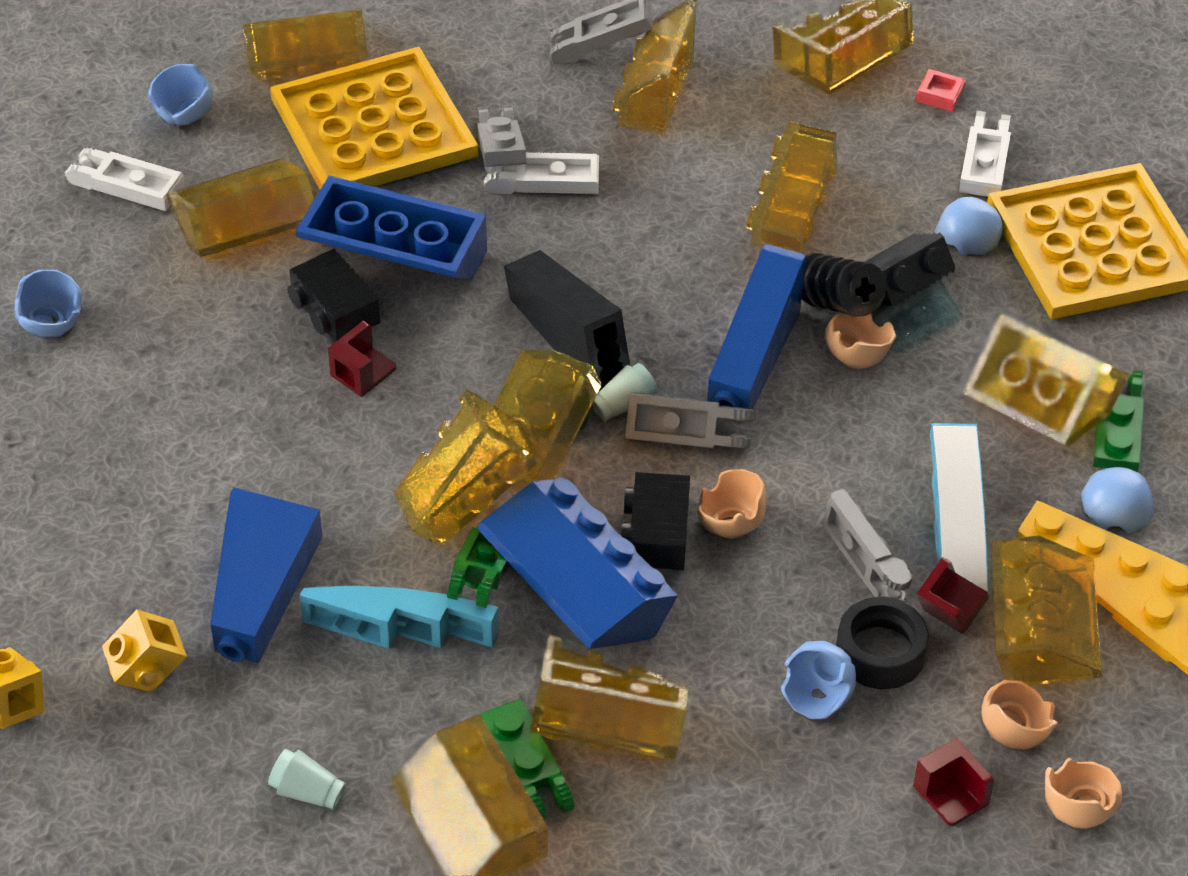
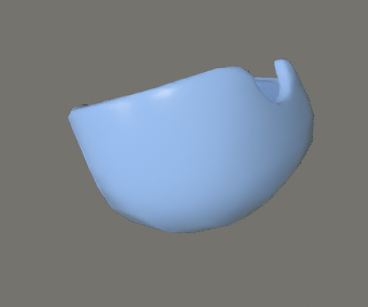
M176 64L163 70L152 81L148 97L158 115L171 125L183 126L202 119L212 106L213 90L208 79L200 72L197 66L193 64Z
M972 196L958 198L944 209L935 228V233L938 234L940 232L944 236L947 245H953L958 249L959 254L964 256L968 254L984 255L995 249L1004 231L999 212L987 202Z
M58 270L34 271L24 276L19 282L14 306L15 318L18 320L19 325L29 333L40 337H60L73 328L78 321L81 311V289L71 276ZM51 316L55 317L58 321L54 323Z
M1113 467L1097 471L1090 476L1081 492V501L1085 514L1093 518L1097 525L1104 530L1112 526H1119L1127 534L1134 533L1149 525L1154 514L1153 498L1146 479L1140 473L1128 468Z
M808 641L794 651L791 657L786 660L787 675L781 686V691L792 709L808 719H827L843 708L853 695L856 686L855 665L851 663L850 656L842 648L827 641ZM813 689H819L826 695V698L812 697L811 693Z

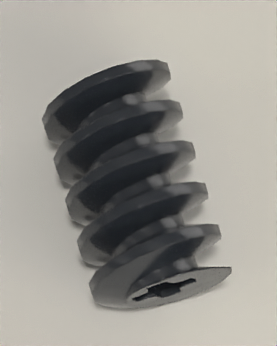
M811 252L806 255L801 299L804 303L822 309L847 313L852 316H866L873 313L883 302L886 295L887 282L885 274L880 267L873 263L835 257L820 252Z

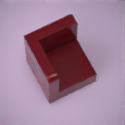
M362 321L328 347L330 376L361 397L396 370L395 362L373 348L372 328L365 321Z
M944 557L940 559L917 592L918 599L925 612L961 634L969 628L989 599L987 591L957 574L952 562Z
M955 738L918 759L913 786L947 825L954 826L989 805L994 779L958 738Z

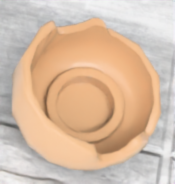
M847 313L835 314L828 323L824 339L827 348L838 361L849 368L864 369L877 366L892 347L896 334L890 322L885 323L881 327L877 326L873 322L872 314L852 316Z
M745 469L721 472L715 488L709 491L703 488L701 491L697 511L699 521L711 534L724 538H740L752 532L763 522L767 511L765 484L758 474ZM727 517H734L733 519L723 520Z
M1003 680L991 687L984 696L981 710L983 723L991 738L1007 748L1028 750L1039 746L1058 724L1057 721L1053 720L1054 703L1043 701L1035 689L1022 681Z
M1068 758L1056 772L1051 767H1048L1045 771V799L1047 806L1056 819L1073 828L1087 829L1098 826L1110 819L1121 806V783L1108 767L1095 762H1075Z

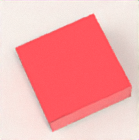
M929 69L916 93L915 101L953 112L965 89L966 79Z

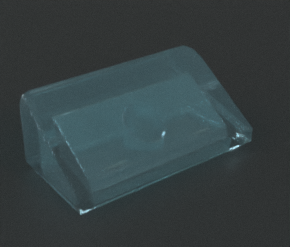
M937 280L935 284H930L929 287L923 288V291H918L916 295H911L910 299H904L897 306H892L873 318V322L880 327L887 322L893 325L896 339L892 348L899 353L963 314L943 282Z

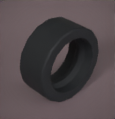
M888 597L865 598L851 605L841 616L836 646L842 648L850 656L851 663L855 665L856 682L863 686L880 690L893 689L913 681L922 671L929 633L922 616L915 608L903 601ZM883 627L893 629L907 639L910 643V649L898 657H875L862 651L854 642V637L858 632L867 628Z

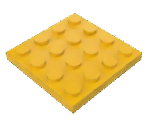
M420 47L270 87L271 99L319 189L322 188L328 176L375 187L479 157L476 140Z
M1141 163L988 194L987 203L995 208L1001 216L1004 228L1003 236L1051 320L1188 291V238Z

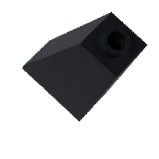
M541 250L504 266L510 300L594 397L626 365L630 366L622 310Z

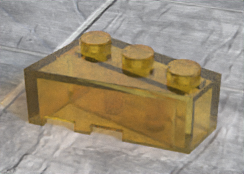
M853 0L840 4L839 12L821 18L818 12L806 15V22L789 28H786L784 22L774 25L772 29L775 64L793 76L831 95L913 45L912 4L904 0Z
M788 121L784 135H777L771 153V158L775 160L771 171L765 170L763 172L759 186V194L763 195L759 206L752 205L750 209L747 229L752 230V240L755 246L763 247L766 243L802 254L816 223L814 218L819 204H824L827 194L823 193L827 179H834L837 173L836 132Z
M468 389L459 399L463 406L452 422L444 421L437 430L440 439L430 453L422 452L394 491V495L412 532L437 546L445 544L448 540L454 538L462 528L481 512L488 509L496 499L516 482L522 480L531 469L542 461L520 421Z
M548 634L530 732L540 733L553 740L570 739L590 743L592 746L603 750L615 748L635 752L648 759H676L687 712L689 685L635 665L630 666L629 672L603 663V653L590 649L587 652V656L562 648V638Z

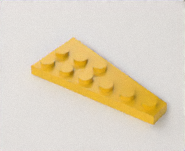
M1037 500L1019 527L1016 540L1056 573L1062 572L1078 585L1080 592L1092 602L1096 600L1113 614L1112 618L1163 660L1167 663L1172 662L1188 675V566Z

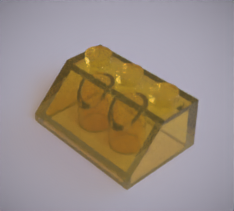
M686 0L654 19L653 29L646 31L643 38H637L633 53L634 62L627 63L623 77L624 87H618L614 96L613 111L619 112L618 126L665 135L694 59L697 0Z
M362 9L243 24L241 30L249 75L258 74L259 81L282 78L281 70L297 69L298 76L321 73V65L336 64L338 69L360 63L359 61L368 58Z
M283 158L166 193L169 205L189 249L200 258L205 257V259L209 260L229 254L230 248L244 244L245 247H254L264 244L269 240L268 236L280 232L286 235L296 234L298 226L314 201L307 173Z
M1000 314L963 393L1069 447L1110 415L1129 374L1026 324Z
M521 350L462 468L518 492L532 481L555 479L601 387L593 366L554 350Z
M1039 535L992 541L996 655L1004 680L1022 681L1031 686L1103 677L1093 558Z
M480 714L435 732L391 780L393 787L444 876H506L548 857V826Z

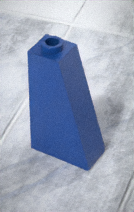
M764 244L710 374L707 401L720 403L719 406L753 410L799 317L806 255Z
M233 487L229 497L210 624L215 652H219L226 659L240 662L244 659L255 663L260 662L322 539L319 509Z

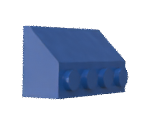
M328 176L296 230V237L462 279H473L487 252L485 214L333 176Z
M565 478L532 481L483 519L477 528L589 650L650 640L657 635L678 597V594L665 582L663 575L650 567L636 552L634 545L627 539L622 538L607 522L606 516L593 508L579 493L578 487Z

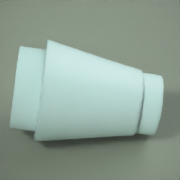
M637 363L632 367L626 365L590 400V405L593 411L606 422L610 418L628 412L630 393L654 395L657 393L658 388L652 375L642 364Z
M284 749L278 757L268 780V785L277 789V795L327 807L332 810L335 809L346 788L345 782L339 780L338 777L299 749L295 753Z

